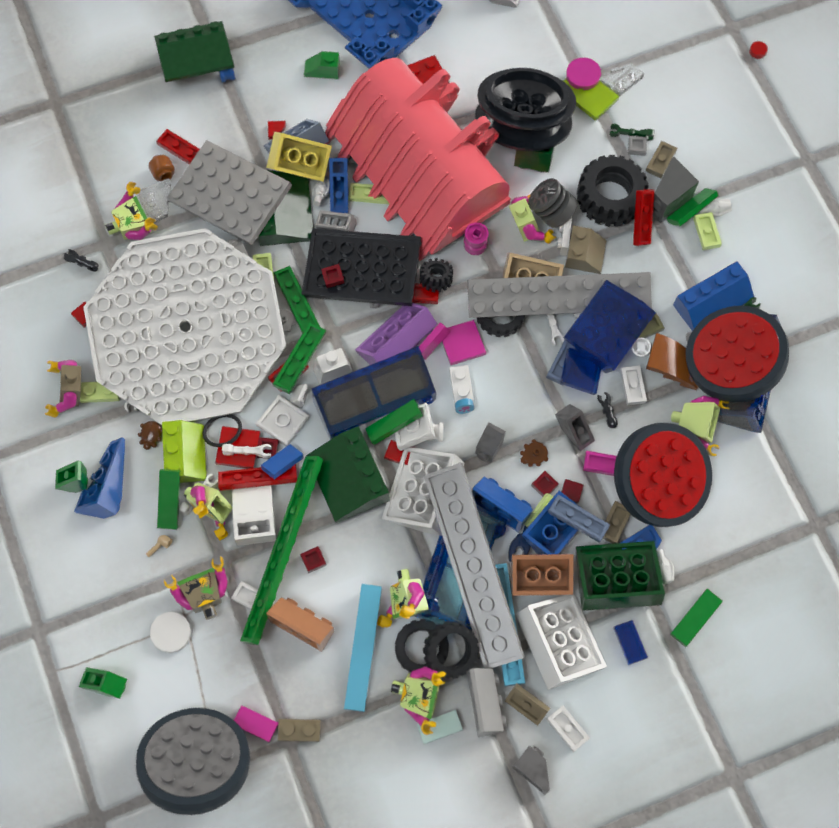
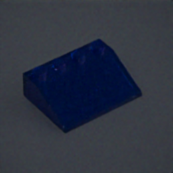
M605 280L563 338L604 373L612 372L617 368L656 312L639 298Z

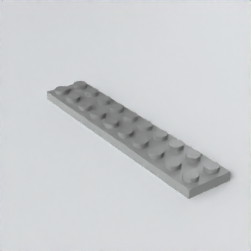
M650 272L467 280L469 318L652 309Z
M457 463L424 475L474 636L478 639L477 646H479L484 669H491L525 658L463 463Z

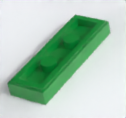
M704 188L667 217L668 223L682 226L719 196L717 190Z
M413 399L365 429L371 443L375 445L419 419L423 414L417 402Z
M159 470L157 528L178 529L181 470Z
M707 588L670 635L684 647H687L723 601Z

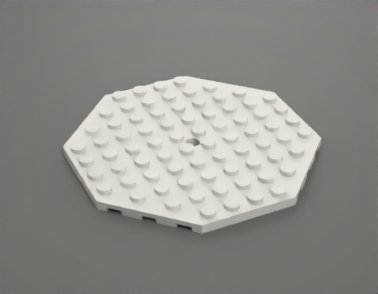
M206 228L130 242L127 250L121 258L119 257L111 268V272L106 279H103L95 290V294L84 306L96 381L161 425L165 421L184 420L194 422L241 413L287 347L273 273ZM184 322H188L191 325L187 332L180 329L181 324Z

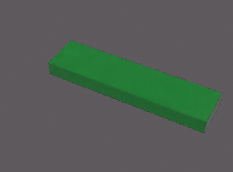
M291 266L273 272L301 332H304L309 322L320 327L306 297L301 294L302 289Z
M311 322L308 323L274 380V387L288 394L291 393L326 334L325 329Z

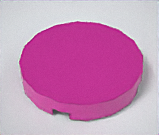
M586 57L574 59L569 63L566 70L567 81L576 89L584 88L583 90H589L594 88L599 83L601 77V68L598 63Z

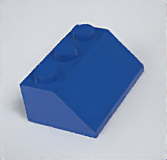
M483 477L472 488L475 504L519 533L533 512L531 505L525 500L520 501L514 497L515 494L512 491L499 487V484L494 479Z
M561 491L556 493L522 534L537 554H561L579 532L548 513L557 495L577 505Z

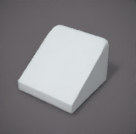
M307 384L295 387L289 400L290 403L300 408L303 407L309 393Z

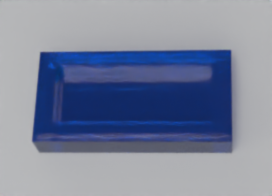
M633 620L613 627L628 666L648 658Z

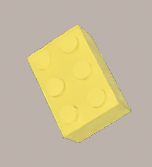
M274 132L266 168L324 182L332 146Z

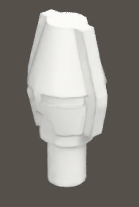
M324 178V182L318 181L313 187L312 195L315 197L313 202L315 206H320L321 201L330 192L329 179Z
M716 198L699 211V214L712 212L713 216H722L732 211L730 199Z
M657 550L663 585L670 584L674 581V565L670 559L665 558L663 550Z

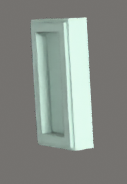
M456 710L429 719V721H435L437 724L436 727H430L433 734L425 735L421 730V726L417 724L424 745L463 731Z

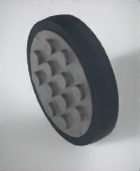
M187 708L161 718L145 733L136 754V773L144 794L159 808L179 815L207 813L229 802L245 783L250 765L249 745L241 727L229 716L207 708Z

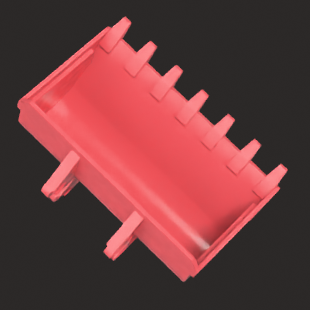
M390 58L379 62L363 73L355 81L345 99H341L326 124L325 134L329 142L325 144H329L336 137L342 145L337 158L348 159L351 156L358 164L352 176L354 181L357 183L367 175L374 184L369 196L375 199L383 195L390 203L384 218L390 221L399 214L406 223L400 235L412 236L415 234L421 237L422 244L419 254V261H421L429 254H435L464 235L465 229L471 223H482L508 206L511 201L509 197V184L485 157L495 143V140L499 137V133L495 128L488 129L491 124L486 116H482L477 120L474 119L462 130L448 114L460 90L455 82H448L450 74L445 69L439 70L422 84L403 60Z

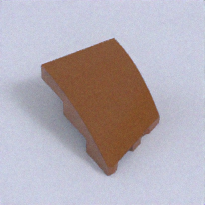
M656 333L646 369L661 373L664 378L680 382V386L697 390L698 386L693 381L687 368L686 348L677 341Z

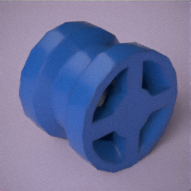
M233 68L219 71L222 83L229 79L232 81L236 80Z

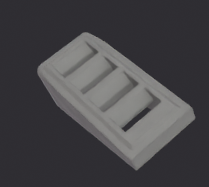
M320 210L315 228L354 231L356 219L352 214ZM325 217H328L326 224H323Z

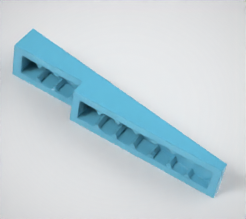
M361 585L344 705L345 710L365 712L382 586Z

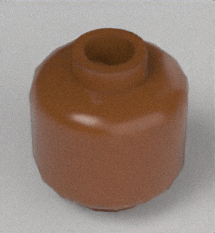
M156 155L148 164L152 176L157 181L167 182L172 179L175 173V168L170 158L166 155Z

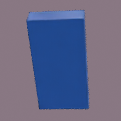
M289 444L261 464V469L273 479H276L304 458L303 453Z

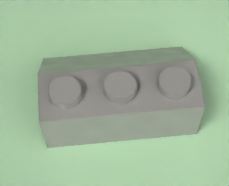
M469 669L468 682L478 737L502 734L504 732L503 728L507 726L505 715H501L500 712L503 702L501 694L497 695L496 687L499 686L498 675L494 674L493 669Z

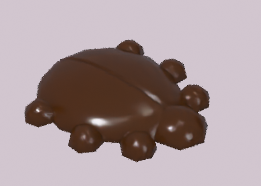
M155 421L140 424L142 429L138 433V437H141L139 444L143 445L145 450H149L151 446L155 448L157 446L156 442L162 440L160 437L162 433L161 426Z
M533 439L532 443L524 445L525 451L520 452V455H522L520 459L521 463H528L529 467H532L533 464L539 467L541 462L548 461V451L543 443Z

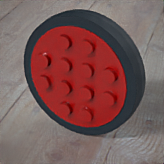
M731 306L711 313L694 328L686 346V363L693 381L707 395L725 402H746L765 395L780 382L789 362V343L780 323L767 312L750 306Z
M671 423L650 424L633 432L622 444L614 466L615 488L622 505L637 520L656 527L677 526L695 517L705 505L712 485L711 461L703 443L687 428Z

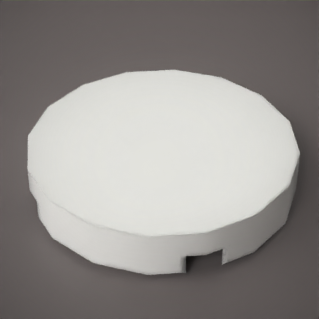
M163 613L151 625V641L156 648L163 652H178L188 644L191 637L190 624L179 613Z

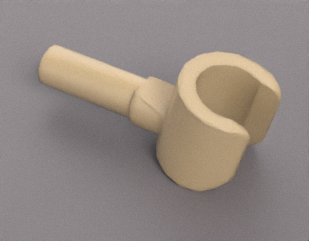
M161 535L155 546L146 555L150 557L161 546L168 548L173 540L166 535Z

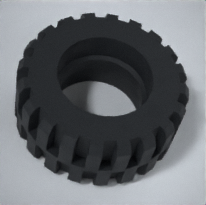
M600 156L598 160L594 159L589 165H586L583 173H581L577 188V202L581 205V211L587 213L586 217L590 220L594 219L595 223L599 225L604 223L605 226L610 227L611 224H614L617 227L621 226V223H630L631 219H635L636 190L648 189L647 177L644 172L641 173L642 168L638 164L634 165L633 160L624 159V156ZM603 182H614L621 185L626 190L628 196L620 200L608 199L599 193L596 186Z

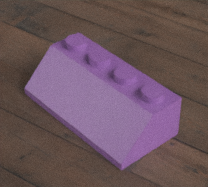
M415 303L412 306H402L361 343L355 351L375 370L386 373L393 368L396 362L404 358L411 348L417 346L425 335L431 333L437 322L425 306Z

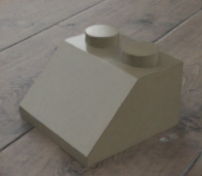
M573 225L565 268L601 274L607 240L590 228Z

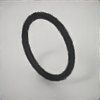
M232 414L211 418L203 428V439L208 445L213 447L232 444L242 432V423L238 417ZM223 417L234 419L238 424V431L231 440L225 443H213L207 438L208 426L213 421Z

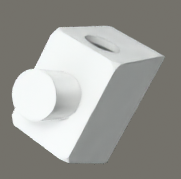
M342 348L316 357L313 370L320 386L353 374Z

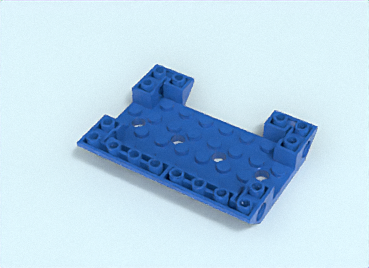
M288 0L296 8H310L350 42L345 46V49L368 69L386 59L396 58L432 26L442 9V4L437 0ZM373 14L374 17L367 18L366 15ZM391 34H396V35H398V37H397V38H391L390 35H391Z

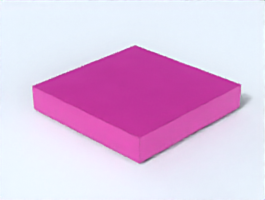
M474 320L447 328L450 332L442 340V344L450 366L486 355V350Z

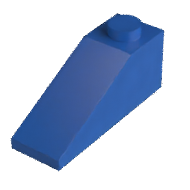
M329 158L330 212L348 213V159Z

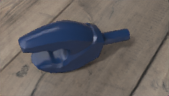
M524 526L523 532L519 533L512 540L508 551L509 562L512 561V555L515 554V550L518 548L522 550V555L529 554L531 546L522 536L528 528L527 526Z

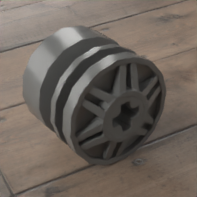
M550 178L535 187L528 199V205L549 227L555 228L565 224L573 216L577 208V200L569 191L565 190L558 180Z

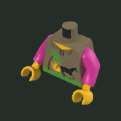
M74 360L47 362V364H51L47 372L59 373L61 370L60 400L56 406L47 404L45 409H48V412L45 415L56 418L59 412H64L74 406L79 407L81 366H78Z
M220 557L221 563L216 565L212 558L211 565L213 568L178 582L173 575H171L173 579L171 584H167L165 579L163 582L167 588H170L175 601L187 610H193L195 613L203 611L206 620L215 618L217 613L214 606L222 603L221 598L225 595L228 583L225 569L222 568L224 559Z

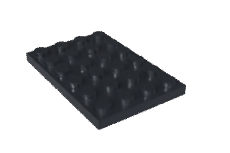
M312 228L301 294L307 298L412 306L421 237ZM339 264L345 283L327 288L321 269Z

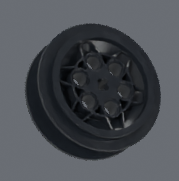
M533 68L501 70L486 77L478 88L477 99L479 104L476 107L475 119L477 120L482 116H486L491 124L488 129H496L499 137L495 140V143L501 146L521 151L545 150L562 143L572 130L571 116L576 108L575 94L564 81L550 73Z

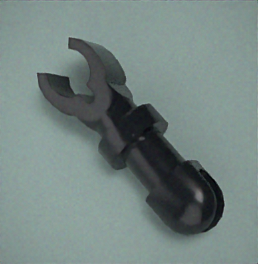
M68 249V254L64 253L65 261L77 263L80 267L85 266L93 272L98 270V263L87 260L83 255L79 256L74 250Z
M604 392L606 395L605 401L602 400V396L597 395L599 403L604 408L602 412L606 415L608 427L616 428L618 422L613 414L614 408L611 406L610 394Z

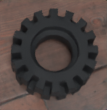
M435 258L434 261L432 259H429L428 262L425 261L420 269V284L422 283V287H426L428 291L432 289V292H435V290L441 292L442 289L446 291L447 287L450 288L453 282L452 265H449L448 261L444 263V259L438 261V258ZM432 274H440L442 276L436 277L432 276Z

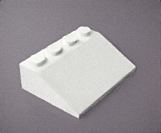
M411 447L404 449L389 494L390 501L386 503L382 520L421 532L442 536L424 475L457 463H463L464 466V462L455 454ZM408 452H411L408 465H405L404 462L406 460Z
M574 592L573 595H563L529 605L516 614L548 690L607 667Z

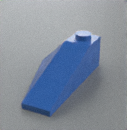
M123 437L110 442L99 461L101 467L91 475L90 479L93 481L88 490L84 489L74 512L102 519L118 513L123 489L125 439Z

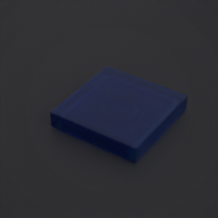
M569 347L566 350L560 384L592 395L597 394L603 359Z

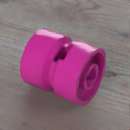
M471 223L465 229L464 249L467 253L480 255L485 252L489 231L484 224Z

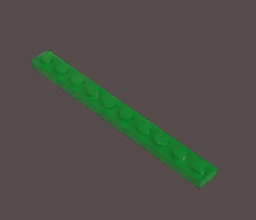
M305 456L240 639L245 644L259 645L262 638L263 630L268 620L267 612L276 599L277 590L282 581L291 550L295 544L304 513L308 507L318 473L321 470L323 459L319 456Z

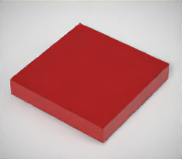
M222 426L219 443L231 440L236 435L238 428ZM242 429L238 439L231 445L257 447L261 432ZM218 447L215 464L246 469L254 468L256 455H224L222 447Z

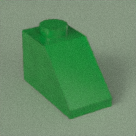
M321 51L305 60L304 77L339 79V52Z
M77 460L56 470L55 489L72 493L87 489V469L82 461Z
M86 667L79 687L120 699L125 690L127 679L106 670Z

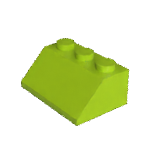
M184 420L162 422L164 469L181 470L180 483L205 481L207 471L205 441L202 435L204 425Z

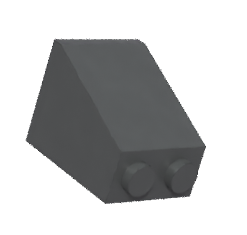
M675 157L671 159L654 193L653 219H656L659 223L663 222L692 199L699 183Z

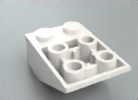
M271 485L232 489L234 538L237 546L276 541Z

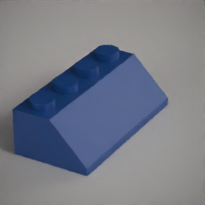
M736 261L677 295L673 306L693 331L699 322L711 313L726 307L743 306L750 298L754 297L748 274Z

